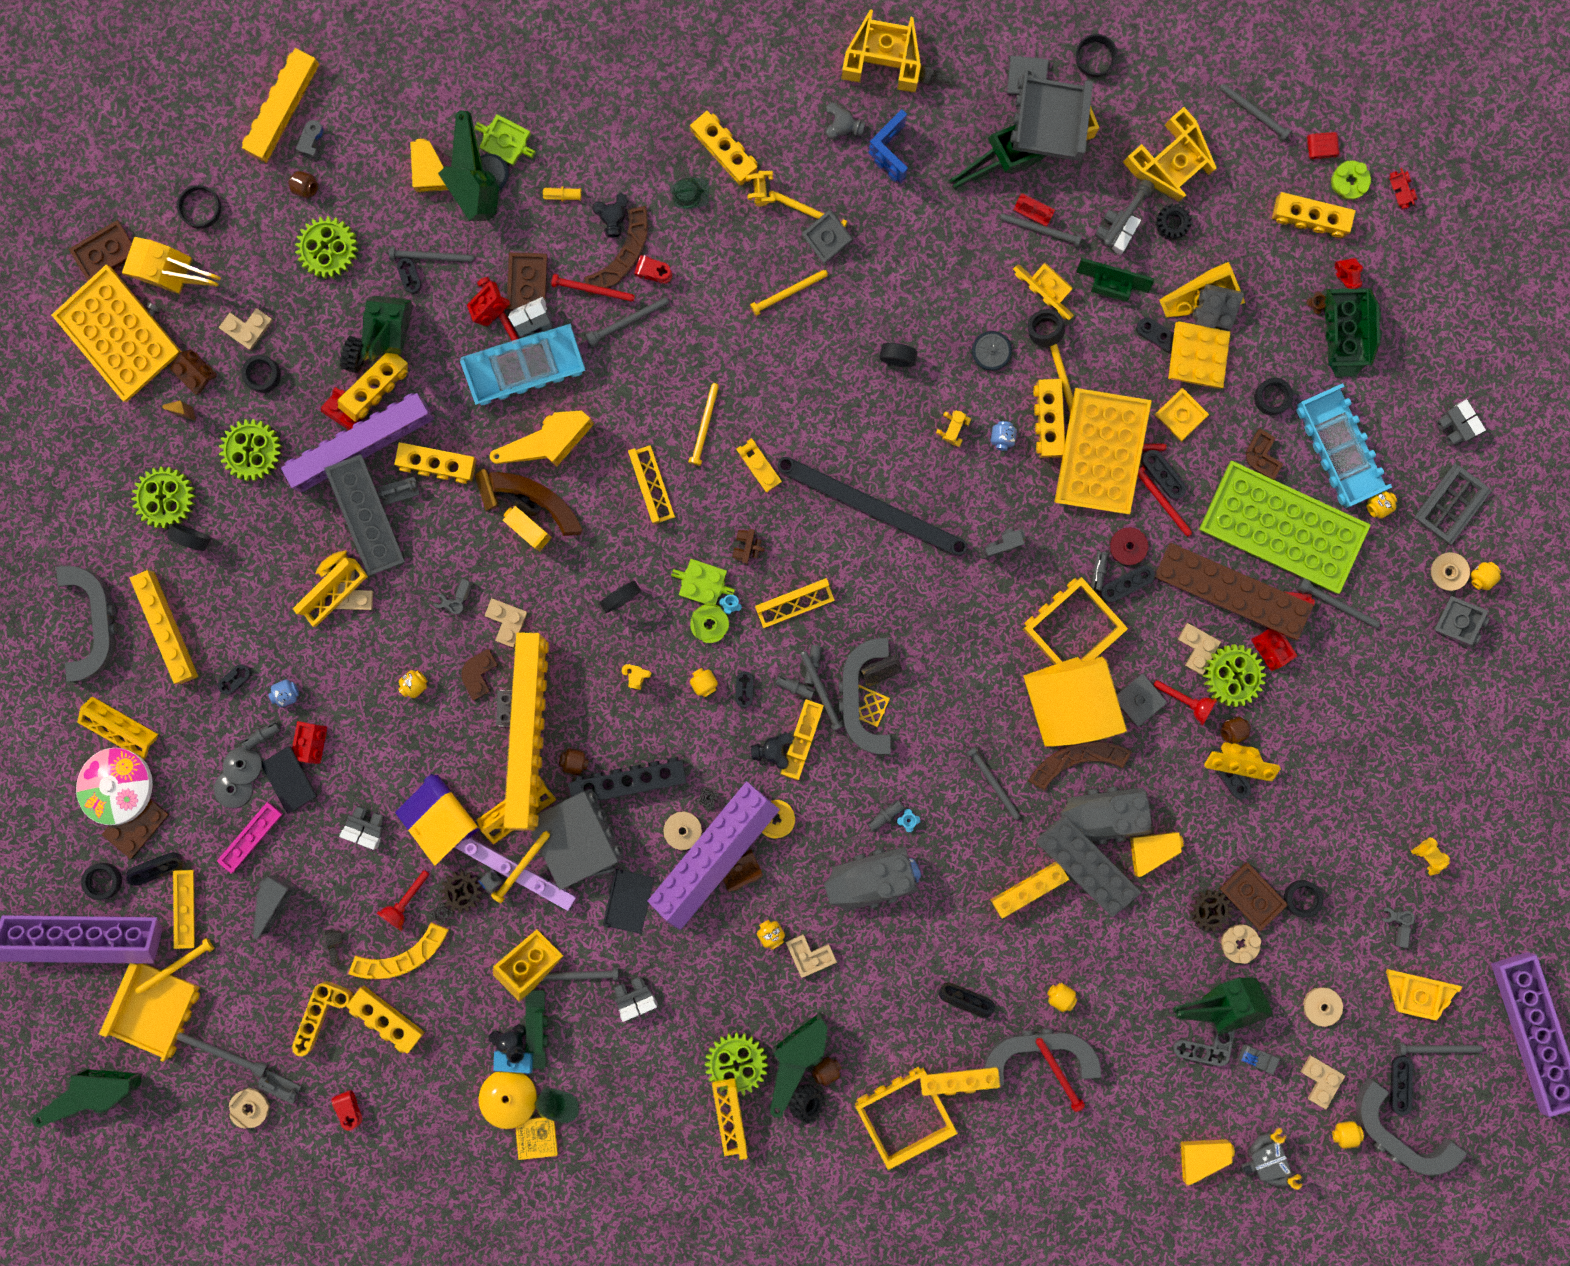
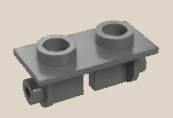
M415 476L378 487V496L382 500L383 506L420 495Z
M266 1070L264 1076L258 1082V1088L291 1104L294 1103L302 1087L269 1070Z

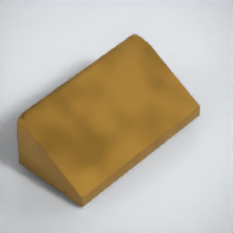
M181 400L162 406L163 409L174 415L196 420L193 407Z
M482 469L475 474V478L485 510L488 511L498 508L499 503L491 485L489 472Z

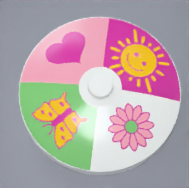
M108 748L96 753L84 764L77 779L76 794L81 809L90 819L100 824L121 825L130 822L141 814L150 800L153 786L151 771L142 757L127 749Z

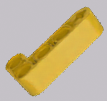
M328 981L322 982L314 988L293 1042L292 1050L295 1055L305 1056L312 1051L329 1006L337 1008L347 1006L353 998V994L349 989ZM322 986L328 989L327 996L321 993ZM340 993L346 996L345 1003L339 1000ZM314 1005L320 1006V1014L315 1013ZM307 1023H311L314 1026V1032L307 1030ZM305 1041L304 1047L306 1049L302 1050V1045L300 1044Z

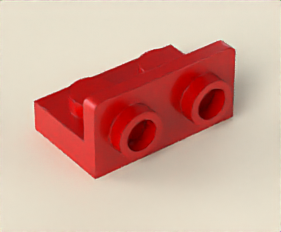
M490 280L467 304L473 322L488 327L509 306L510 301L501 297L497 284Z
M335 387L332 390V396L321 407V412L347 430H351L354 424L363 421L364 418H360L355 422L338 408V399L346 391Z
M1269 628L1251 639L1271 671L1283 667L1297 657L1296 652L1285 635Z
M297 721L292 750L298 761L314 764L321 763L327 726Z

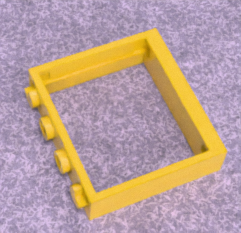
M1082 577L1078 580L1074 578L1067 584L1068 589L1062 592L1060 590L1052 597L1054 601L1050 605L1044 604L1038 610L1040 613L1035 618L1031 616L1024 623L1026 625L1023 628L1024 632L1054 665L1062 661L1033 628L1079 587L1087 593L1116 626L1112 632L1080 659L1083 663L1095 659L1128 629Z
M919 1067L912 1069L909 1071L908 1076L904 1078L899 1076L893 1079L891 1085L887 1087L882 1085L874 1090V1094L870 1096L865 1094L857 1099L858 1102L855 1103L856 1109L888 1170L957 1134L937 1094L931 1096L947 1126L888 1156L864 1107L915 1081L921 1075H927L924 1068L919 1069Z

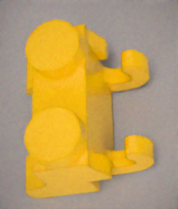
M759 171L758 173L746 176L747 182L753 179L754 193L747 196L748 200L755 198L756 206H767L768 203L776 201L774 194H770V197H767L765 178L768 177V180H773V171Z
M957 410L953 411L952 415L944 412L943 416L950 419L951 423L946 433L937 429L936 434L942 436V439L947 443L960 447L962 439L958 438L956 441L963 421H965L964 425L969 426L971 418Z
M630 664L622 667V674L629 676L628 687L641 690L644 678L651 677V672L643 670L641 667ZM628 669H631L632 672H631V674L629 673V675H628L627 670H628Z
M1431 837L1411 850L1412 854L1420 857L1423 856L1430 864L1427 867L1430 876L1439 874L1442 869H1446L1450 864L1449 856L1441 853L1437 848V841Z

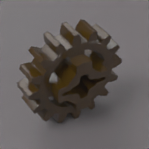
M464 870L460 872V875L457 872H453V878L448 875L446 877L448 882H442L445 889L440 890L441 893L445 894L441 900H447L445 907L451 905V911L458 908L459 913L463 912V908H465L466 912H469L470 906L473 908L477 907L475 901L480 902L481 898L478 895L483 893L478 888L482 885L476 883L478 877L472 878V872L465 875ZM457 879H463L458 885L453 883ZM470 883L474 888V892H472L470 889ZM463 887V892H465L466 894L460 896V892L458 891V889ZM449 891L452 892L453 900L450 897ZM463 899L471 900L467 904H460Z
M1206 889V894L1200 891L1199 898L1193 897L1196 901L1195 904L1190 903V906L1194 909L1189 911V914L1195 916L1191 920L1193 922L1198 921L1196 926L1198 928L1203 926L1204 931H1208L1209 927L1212 932H1216V927L1222 930L1223 923L1229 924L1226 920L1227 917L1232 918L1228 911L1233 910V908L1227 906L1231 901L1228 899L1224 900L1225 894L1223 893L1218 896L1217 890L1211 893V890ZM1208 898H1215L1211 902L1204 901ZM1199 907H1201V915H1199ZM1209 907L1213 908V909H1212V910L1214 911L1213 914H1210V913H1209V910H1208ZM1212 919L1217 920V922L1215 923H1207L1210 922V920Z

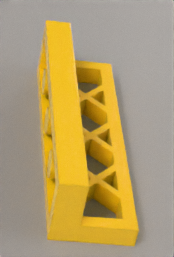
M651 445L638 450L635 448L628 450L653 525L675 518ZM649 451L651 458L648 464L641 462L638 454ZM648 468L656 472L657 476L654 482L647 480L645 477ZM654 486L662 489L663 494L660 500L653 498L651 495ZM660 504L668 507L670 515L659 518L657 510Z
M345 557L293 610L298 615H304L312 627H316L368 575L355 559ZM356 569L360 576L355 581H351V573ZM343 582L345 583V591L339 594L338 585ZM328 595H332V603L329 606H325V598ZM315 608H319V616L314 619L310 613Z
M826 578L756 605L755 608L763 628H766L835 600ZM826 588L829 599L824 601L816 599L817 592ZM806 596L812 600L809 607L803 608L797 605L799 599ZM814 600L817 601V602H819V603H816V604L812 605V603H813ZM788 603L794 606L791 614L785 615L779 612L783 604ZM767 610L775 612L774 620L765 623L762 612ZM778 614H780V615L783 616V617H780V618L776 619L777 616H778Z
M91 697L80 707L77 723L117 746L138 754L143 759L147 757L149 747L158 738L157 733L94 697ZM85 716H87L88 718H90V720L92 721V723H91L90 721L86 720V719H85ZM102 726L106 727L109 732L105 731ZM118 735L123 737L125 741L121 740ZM135 745L141 747L142 751L137 749Z
M542 778L541 786L537 788V796L540 797L546 793L548 798L540 801L539 807H536V814L556 801L555 796L546 787ZM506 799L476 820L481 832L493 845L513 831L504 828ZM494 829H500V832L495 836L490 834Z
M735 1078L712 1082L724 1156L739 1154L740 1160L748 1159ZM727 1086L728 1093L725 1097L718 1093L717 1087ZM724 1103L731 1106V1111L728 1115L720 1109ZM727 1121L734 1124V1129L731 1133L724 1129ZM731 1138L735 1140L738 1148L727 1149L728 1141Z

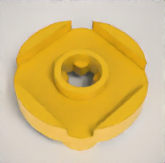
M771 800L780 809L777 814L780 815L779 818L782 821L780 823L777 822L775 825L772 823L773 820H771L762 833L767 837L776 839L784 837L792 831L795 825V815L788 803L782 800Z

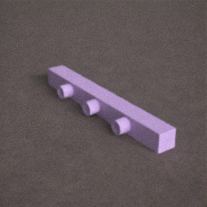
M473 837L461 841L455 847L506 877H509L519 864ZM525 868L515 881L567 911L570 910L577 897L564 888L559 890L555 883L528 868Z

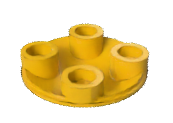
M347 550L328 556L321 562L315 574L323 577L329 573L332 565H338L345 557H348Z

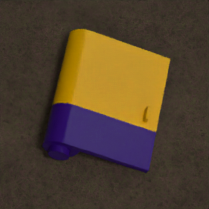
M431 774L424 779L425 783L395 813L434 866H437L461 841L475 835L479 827L441 777Z

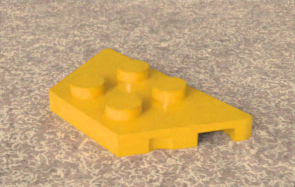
M1386 969L1395 1009L1401 1013L1437 1021L1443 1009L1447 1008L1452 1002L1453 996L1462 989V986Z

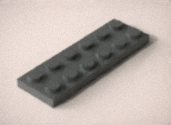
M359 454L324 467L368 576L405 562L362 455Z
M1063 815L1036 839V842L1112 918L1141 894L1140 889L1066 815Z

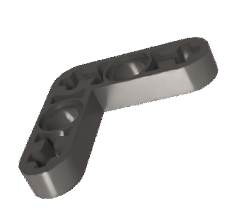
M1235 1030L1227 1033L1228 1040L1225 1043L1219 1041V1036H1217L1215 1031L1212 1045L1178 1039L1173 1043L1172 1049L1181 1058L1224 1066L1230 1058ZM1182 1043H1184V1046L1186 1048L1191 1049V1045H1194L1191 1050L1192 1056H1189V1051L1183 1050L1182 1053H1180L1177 1047L1181 1046ZM1199 1047H1203L1206 1050L1205 1056L1201 1058L1196 1056V1050ZM1210 1049H1213L1211 1053L1219 1055L1221 1052L1224 1059H1220V1062H1218L1217 1058L1210 1056Z

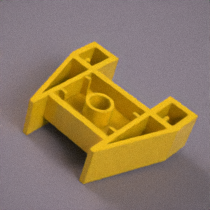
M870 9L845 53L841 79L860 83L864 62L901 68L897 89L916 93L921 64L913 17H910L909 26L872 20L873 10Z
M1185 107L1165 124V127L1176 140L1157 157L1154 158L1141 144L1123 161L1124 165L1135 177L1140 180L1151 181L1155 189L1178 202L1186 196L1180 186L1202 168L1210 175L1216 169L1199 125Z

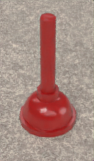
M1158 680L1154 683L1155 688L1190 706V709L1194 710L1193 715L1195 719L1200 722L1199 725L1201 726L1205 723L1217 701L1216 698L1206 697L1200 700L1196 698L1193 700Z
M423 870L399 903H396L394 906H386L381 911H378L377 914L402 931V926L405 922L403 912L406 909L404 908L428 878L429 873Z

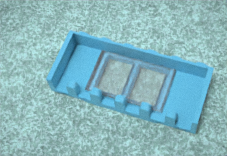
M571 323L466 355L460 359L475 405L479 403L480 405L489 404L495 398L502 400L515 392L517 394L525 393L528 391V388L534 386L535 388H541L550 381L557 383L570 375L577 377L585 371V365Z
M1342 383L1302 401L1296 406L1299 418L1303 419L1306 425L1305 431L1314 442L1313 448L1322 459L1321 465L1330 476L1329 482L1338 493L1337 499L1344 508H1347L1390 489L1392 486L1391 484L1385 485L1381 477L1384 474V470L1382 467L1377 468L1373 460L1376 454L1374 450L1369 451L1365 440L1368 439L1365 432L1361 434L1357 423L1360 422L1359 417L1352 415L1348 407L1351 405V400L1349 398L1345 399L1340 390L1345 387Z

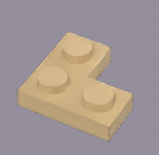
M256 308L246 323L229 313L219 328L251 351L273 320Z
M355 571L351 573V581H355ZM343 582L338 585L339 594L345 591V583ZM353 590L335 609L373 610V591Z
M491 598L485 616L502 623L495 641L514 648L516 633H520L528 612Z
M1186 623L1177 639L1194 649L1185 666L1203 675L1205 672L1204 667L1209 665L1207 660L1212 659L1211 654L1216 652L1221 641Z
M804 934L786 941L801 978L837 963L829 944L811 951Z
M1310 1055L1301 1070V1073L1317 1081L1308 1099L1327 1109L1345 1075Z

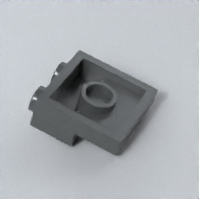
M1206 284L1204 290H1201L1199 294L1200 302L1198 308L1195 307L1193 311V319L1196 325L1209 328L1217 326L1231 330L1244 296L1243 292Z
M1014 528L1003 531L1001 536L997 538L998 541L985 546V549L982 551L983 558L985 559L1023 546L1026 540L1024 530L1019 529L1015 531Z
M1451 596L1435 628V632L1472 648L1474 644H1479L1482 637L1479 634L1482 627L1486 628L1490 621L1488 610Z

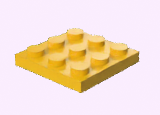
M1180 321L1176 322L1168 379L1219 389L1223 388L1230 332Z

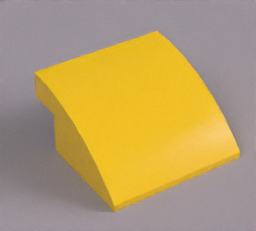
M1078 657L1023 676L1044 746L1085 743L1127 732L1108 665L1103 657L1085 663Z

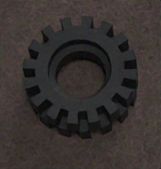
M1172 203L1169 206L1166 205L1160 211L1155 225H1157L1156 230L1157 232L1160 231L1159 235L1161 237L1165 236L1164 239L1168 240L1170 238L1171 241H1174L1175 239H1180L1189 231L1192 225V215L1189 216L1190 211H1186L1185 206L1179 207L1180 204L1173 205ZM1174 215L1180 219L1181 224L1179 228L1172 229L1167 225V218Z
M349 336L347 341H345V346L342 348L340 367L343 370L358 373L361 370V366H363L362 339Z
M809 1084L802 1085V1088L799 1087L797 1089V1093H793L795 1097L790 1100L793 1102L789 1104V1108H791L790 1113L802 1122L810 1124L811 1121H816L815 1117H820V1112L823 1113L822 1107H825L826 1104L823 1101L826 1098L819 1089Z

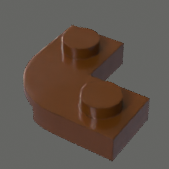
M1259 428L1246 450V460L1255 472L1275 480L1283 463L1267 455L1276 437Z
M490 649L470 658L462 668V681L473 701L491 692L482 674L498 666Z

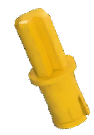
M564 186L561 188H544L543 198L546 200H561L562 202L564 200L581 201V188L571 189L564 188Z

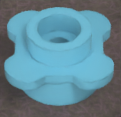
M727 595L719 601L726 614L741 610L742 606L738 604L739 600L735 595Z
M906 809L903 816L897 819V823L904 826L907 832H912L913 827L920 823V817L915 816L910 809Z

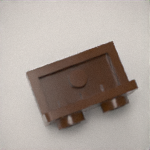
M191 349L180 352L169 368L195 395L203 391L209 380L217 377L212 368Z
M751 849L741 856L723 878L728 892L739 890L742 886L750 882H756L759 878L763 877L761 868Z

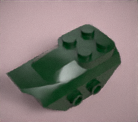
M1371 288L1326 289L1325 322L1327 331L1325 338L1328 342V366L1332 368L1335 377L1357 376L1364 367L1373 365L1380 345L1382 331L1379 322L1381 320L1379 303Z

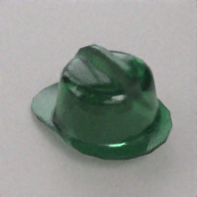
M704 178L681 179L676 181L670 188L675 207L679 209L698 208L709 204V181Z
M554 1088L544 1089L539 1094L538 1100L534 1103L541 1117L560 1123L573 1121L579 1112V1104L572 1094Z

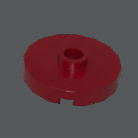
M1132 527L1117 531L1110 541V553L1119 564L1135 565L1144 559L1148 551V540L1140 530ZM1127 543H1131V544H1132V549H1131V550L1127 549V547H1126V544H1127Z

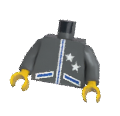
M1277 1128L1274 1133L1270 1132L1259 1135L1252 1143L1251 1149L1247 1151L1251 1161L1241 1164L1244 1175L1247 1176L1255 1173L1260 1181L1267 1184L1292 1186L1294 1189L1301 1188L1303 1184H1297L1295 1180H1300L1302 1177L1298 1174L1293 1178L1290 1177L1292 1173L1280 1144L1284 1142L1286 1136L1280 1137L1277 1135L1281 1134L1282 1129Z

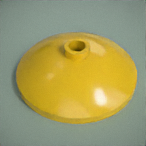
M497 1071L485 1080L479 1093V1107L482 1115L490 1124L502 1129H512L524 1124L533 1115L537 1105L535 1085L524 1073ZM504 1096L509 1097L508 1103L503 1102Z

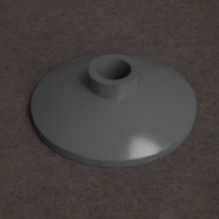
M238 747L230 751L223 762L224 775L229 781L237 785L253 782L259 776L262 769V761L259 754L253 749L246 751L244 747ZM243 761V766L238 768V763Z
M223 772L215 781L214 794L218 802L223 806L238 808L246 804L250 799L252 783L245 785L234 784L226 778ZM229 786L234 787V791L232 793H230L228 790Z

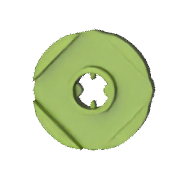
M1357 161L1342 163L1336 168L1331 177L1333 190L1346 200H1354L1361 197L1368 191L1371 183V176L1367 166ZM1349 176L1355 178V185H1351L1350 182H1347L1346 178L1348 179Z
M705 604L693 612L690 626L696 638L705 643H714L724 637L729 628L727 614L720 606ZM707 619L715 621V624H712V628H708V625L705 627L704 623L707 622Z

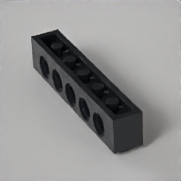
M678 757L667 759L665 764H660L659 761L648 763L649 767L641 768V765L630 766L629 771L622 772V768L610 770L611 774L604 776L603 772L591 774L592 778L584 779V776L572 778L573 782L568 783L570 795L573 797L586 791L585 786L587 783H592L595 786L594 793L597 795L598 800L687 783L683 760L679 761ZM663 768H668L671 771V776L668 779L662 778L660 774ZM645 771L650 772L652 775V779L648 783L642 780V774ZM629 775L632 777L633 783L631 786L624 785V776ZM606 779H611L614 782L613 789L607 790L604 787Z

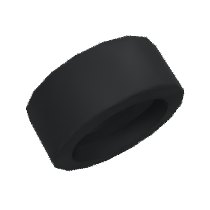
M1040 310L1030 317L1027 324L1029 337L1037 346H1053L1059 343L1065 334L1063 318L1055 310ZM1051 321L1057 324V329L1048 335H1040L1035 332V328L1043 322Z
M883 343L879 359L889 365L913 367L916 362L917 350L903 344Z
M265 355L252 356L242 366L241 374L243 381L256 392H270L280 382L281 372L279 366ZM257 363H266L272 369V377L266 384L259 385L251 379V369Z
M1269 378L1262 382L1255 390V405L1264 414L1278 415L1291 405L1293 400L1292 388L1288 382L1281 378ZM1268 386H1278L1284 392V402L1279 407H1269L1263 401V391Z
M110 863L91 865L82 875V890L93 900L111 898L118 893L122 886L121 873L116 866ZM98 870H105L111 875L112 886L107 892L100 893L92 888L91 877Z
M1297 880L1291 883L1284 893V901L1287 903L1286 908L1292 914L1303 918L1316 915L1321 910L1324 902L1321 889L1315 883L1306 880ZM1301 887L1309 888L1314 894V904L1307 910L1296 908L1292 901L1294 892Z

